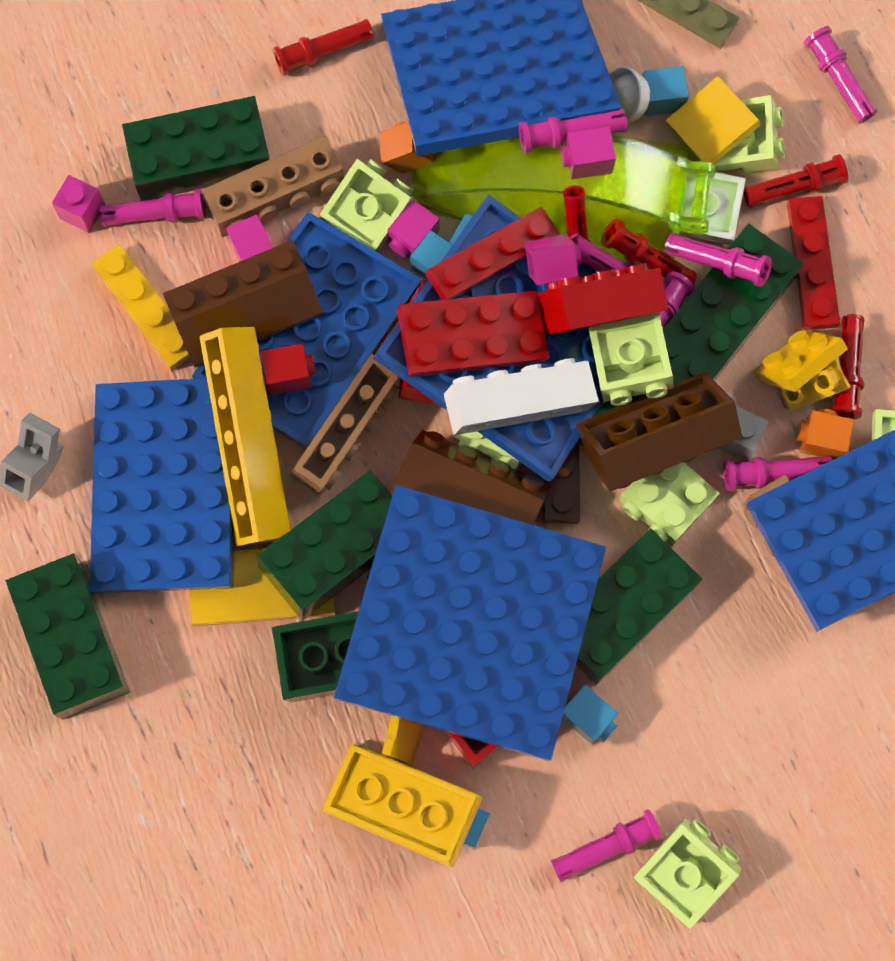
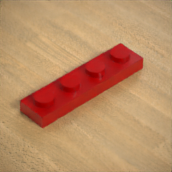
M823 196L789 198L787 210L793 255L804 262L797 276L803 330L838 328L840 317Z
M541 206L428 269L425 275L441 300L454 299L526 258L525 242L559 236L560 233Z

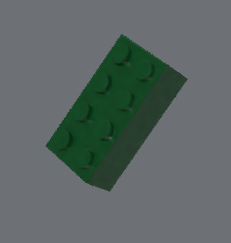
M255 96L122 124L134 185L141 201L162 198L169 192H173L176 195L194 191L195 189L207 188L270 160Z
M371 470L257 555L258 568L302 621L372 567L392 494L389 493L387 488Z
M651 528L598 579L576 663L596 685L702 581V578Z
M74 553L5 580L54 716L64 720L130 693L97 600L90 589V582L84 565Z
M359 611L272 627L283 700L292 703L335 695Z

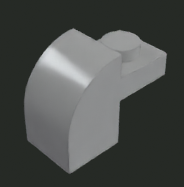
M29 412L21 420L18 445L1 461L0 486L29 501L46 483L59 461L63 450V445L58 443L60 428Z

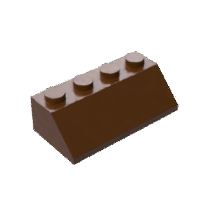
M293 240L163 293L195 368L204 365L200 336L219 328L255 327L257 342L323 315L316 293Z
M706 372L674 384V388L667 389L668 393L660 398L641 397L576 423V428L597 475L611 492L628 487L631 483L647 476L660 474L665 469L679 463L692 461L697 456L711 450L724 448L731 442L743 438L735 401Z
M422 429L413 441L389 493L393 494L395 485L535 526L552 486L544 483L536 475L524 474L512 469L504 461L492 460L482 456L472 447L460 446L450 442L438 432Z

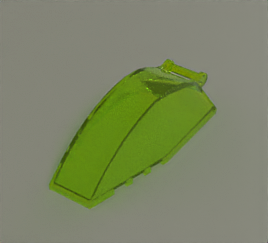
M612 135L616 155L613 174L571 179L569 167L563 168L560 148L553 149L552 146L532 149L531 153L524 154L520 138L517 137L434 153V163L413 170L411 188L414 190L411 196L417 199V203L431 213L445 219L451 217L459 221L463 219L465 213L473 216L488 195L519 217H523L542 206L560 235H567L562 193L569 186H581L586 192L588 239L591 243L622 262H628L620 252L613 248L607 249L601 245V237L608 224L614 219L622 220L626 228L636 234L643 233L646 235L649 244L665 253V244L671 233L678 235L680 232L707 233L709 221L706 220L710 178L715 176L716 167L709 162L688 161L687 145ZM687 177L697 178L692 217L682 216Z

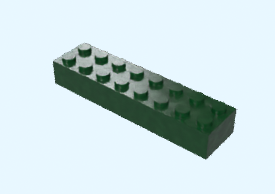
M748 223L729 246L728 250L738 247L742 248L746 254L760 258L763 255L771 257L772 266L769 277L762 287L754 286L753 281L744 278H728L722 270L712 268L663 329L673 375V384L706 372L716 381L797 278L804 262ZM646 394L632 396V401L644 397ZM611 401L604 402L594 416L619 406L612 405ZM580 437V438H579V443H580L582 446H584V444H583V442H582V440H581V437Z

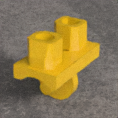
M836 358L796 392L782 388L781 391L792 412L847 390L851 386L842 372L839 359Z

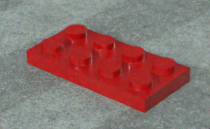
M536 291L399 304L397 308L409 377L546 363L550 358Z

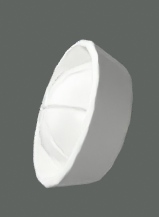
M627 66L617 67L609 75L620 105L625 111L624 116L627 117L628 124L638 120L647 110L650 100V89L648 82L640 73Z

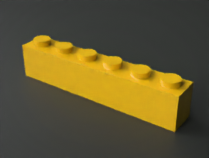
M255 327L219 328L201 335L200 342L236 546L278 540L291 530L290 518L287 512L284 485L281 478Z

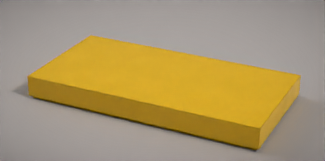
M266 548L233 551V588L190 590L192 626L299 618L258 568L257 555ZM334 597L307 618L334 616Z
M352 743L322 811L454 868L483 797Z

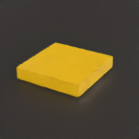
M719 76L666 119L668 125L707 169L761 125L757 117Z

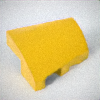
M391 716L382 755L412 766L424 725Z

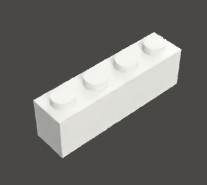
M574 358L560 360L554 363L553 367L542 368L541 364L529 365L522 368L521 372L509 374L508 370H499L488 374L487 378L475 380L474 376L460 377L455 379L453 384L444 393L453 435L587 412L599 402L589 362H575Z

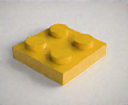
M807 330L798 331L788 339V343L779 351L767 355L762 360V364L753 372L761 383L796 392L848 348L840 337Z

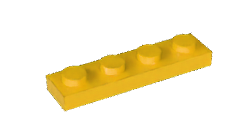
M118 244L93 261L94 269L169 369L173 371L189 360L190 356L169 308L122 246Z

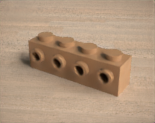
M325 135L202 189V194L221 236L224 237L228 235L227 227L256 214L260 221H269L275 218L280 211L289 207H301L310 198L318 194H329L336 191L344 179L343 168Z
M372 353L289 474L317 494L324 487L331 490L341 475L337 467L343 458L348 461L352 459L361 445L356 439L362 430L370 432L380 417L375 411L383 401L388 405L399 389L394 384L399 376L374 360L373 357L375 355Z

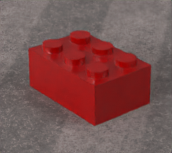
M646 263L616 271L608 270L584 277L576 276L562 279L558 282L546 284L548 291L537 294L545 336L669 310L661 268L647 270Z

